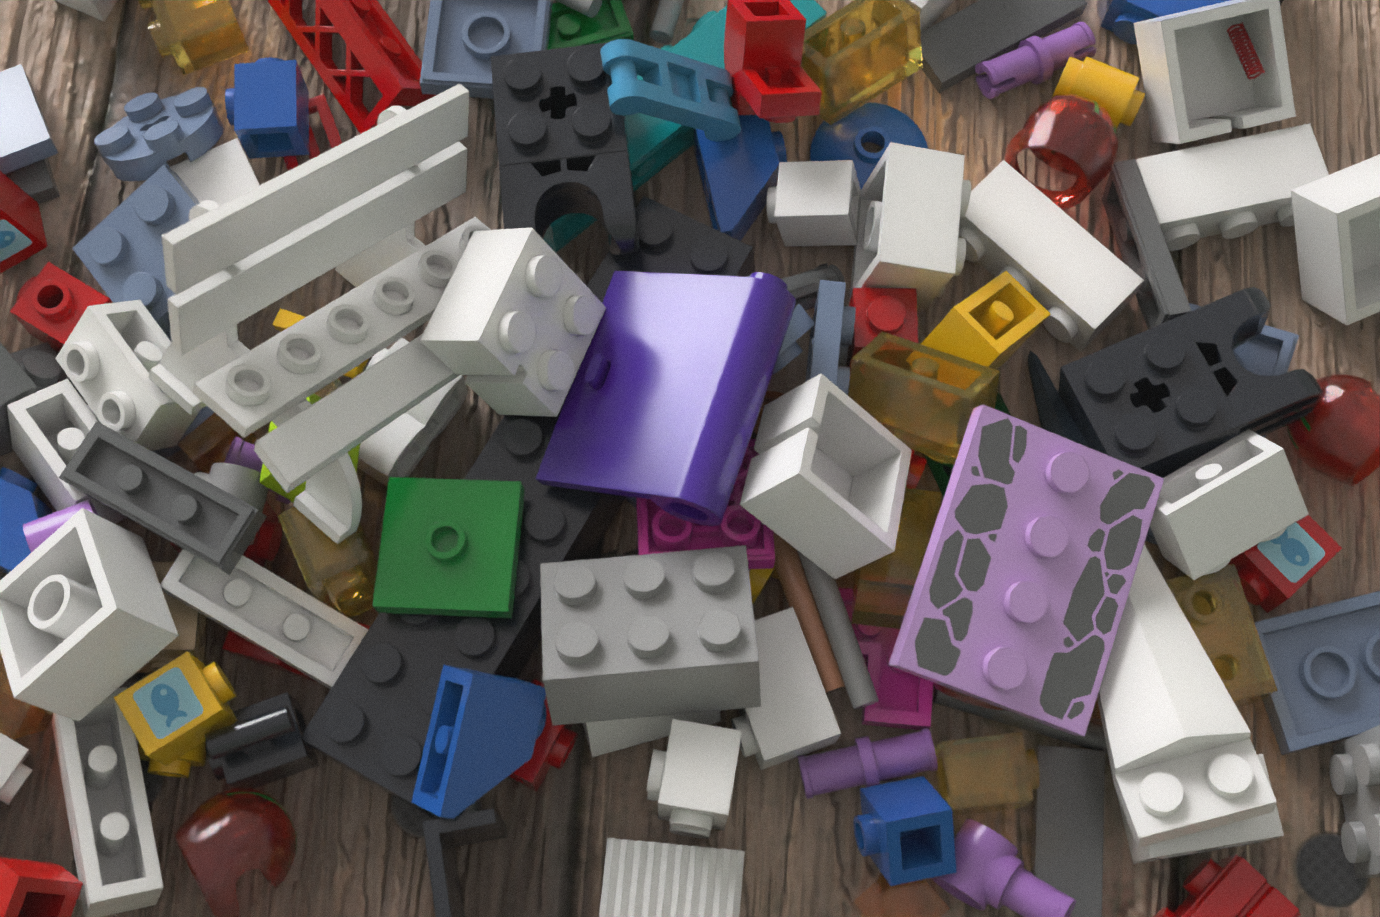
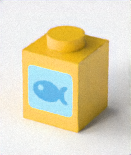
M188 651L113 697L146 755L165 766L205 742V733L238 721L227 703L237 695L222 669L215 661L205 666Z

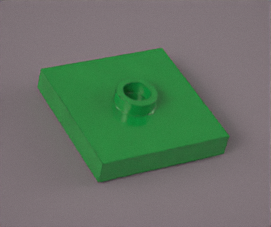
M389 477L372 607L378 613L512 618L525 488L522 482Z

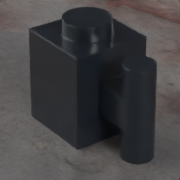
M288 692L235 710L233 713L238 720L237 722L205 733L206 753L216 779L220 781L226 778L227 784L233 788L255 789L319 766L314 748L300 739L307 728L301 704Z

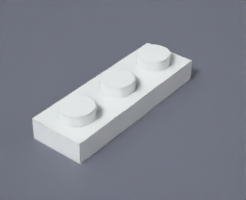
M183 549L160 583L163 592L329 689L333 687L368 631L365 627L243 555L231 574L228 575Z

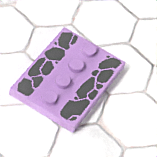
M986 405L973 408L888 665L1071 735L1085 736L1164 478Z

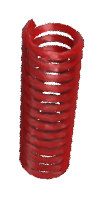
M1243 22L1230 26L1227 29V33L1233 47H1235L1236 54H1238L1237 57L1241 61L1240 64L1244 68L1243 71L1247 75V79H1255L1265 71Z

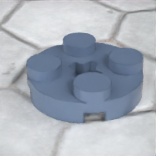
M204 87L192 88L180 95L161 100L157 93L150 92L130 100L124 107L127 116L118 121L114 126L98 134L94 139V143L115 177L122 181L147 180L162 165L170 168L167 161L176 158L184 152L190 162L199 158L217 143L223 134L224 128L217 109L207 89Z

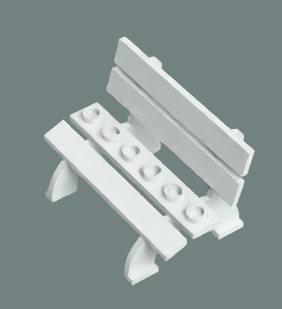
M460 83L408 110L395 105L382 111L378 116L377 126L221 206L211 200L201 202L191 208L189 222L162 235L166 286L175 293V295L168 298L171 344L166 348L161 363L150 369L149 379L190 415L208 406L243 438L272 421L277 428L256 440L254 451L286 493L306 481L305 491L295 497L293 506L336 544H339L357 530L362 512L360 484L348 451L460 376L456 375L420 341L423 335L421 334L316 403L311 404L306 399L430 320L473 232L491 230L474 217L426 246L415 237L416 220L466 192L467 148L459 141L468 137L469 90ZM335 267L339 274L356 287L251 350L238 340L237 323Z

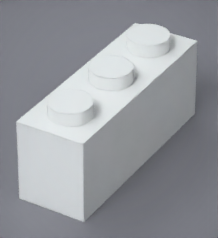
M1310 123L1136 159L1169 251L1189 247L1199 241L1200 238L1222 234L1223 238L1226 239L1241 237L1254 231L1260 225L1280 222V225L1283 227L1295 226L1291 190L1329 175Z
M1005 160L971 191L968 209L965 216L960 218L958 238L966 240L965 259L971 262H979L995 277L1007 270L1051 314L1043 322L1047 331L1059 341L1064 343L1070 342L1082 352L1130 303L1144 280Z
M127 687L116 689L79 722L53 713L52 728L78 879L83 883L80 893L85 917H103L156 905L164 888L136 736L113 698L126 690Z

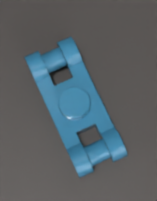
M630 39L613 40L601 48L600 54L603 70L611 75L612 84L607 90L612 113L622 116L642 113L704 131L706 139L710 141L729 140L741 132L738 111L731 107L729 100L734 92L729 71ZM637 75L642 76L643 81L638 80Z

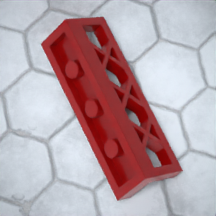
M267 0L360 134L377 126V119L382 111L395 105L416 106L436 96V94H422L419 84L422 62L378 0H316L315 26H308L303 19L302 0ZM332 34H340L346 43V70L338 69L332 60ZM363 77H370L383 95L370 113L363 104Z

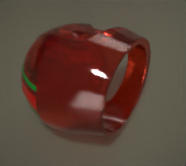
M1077 94L1056 95L1029 116L1023 125V129L1009 142L1004 160L1026 178L1019 168L1017 154L1030 149L1046 165L1062 173L1076 176L1075 183L1063 191L1048 190L1033 184L1059 208L1066 210L1080 204L1109 174L1117 157V129L1108 111L1096 101Z
M1338 373L1316 379L1324 392L1322 399L1309 415L1287 425V431L1292 447L1302 462L1316 472L1352 487L1363 481L1380 467V395L1372 389V382L1356 375Z
M233 788L215 794L200 804L174 834L179 849L215 917H240L236 883L244 872L252 869L260 870L266 880L276 890L290 872L297 853V833L288 811L277 799L269 794L250 788Z

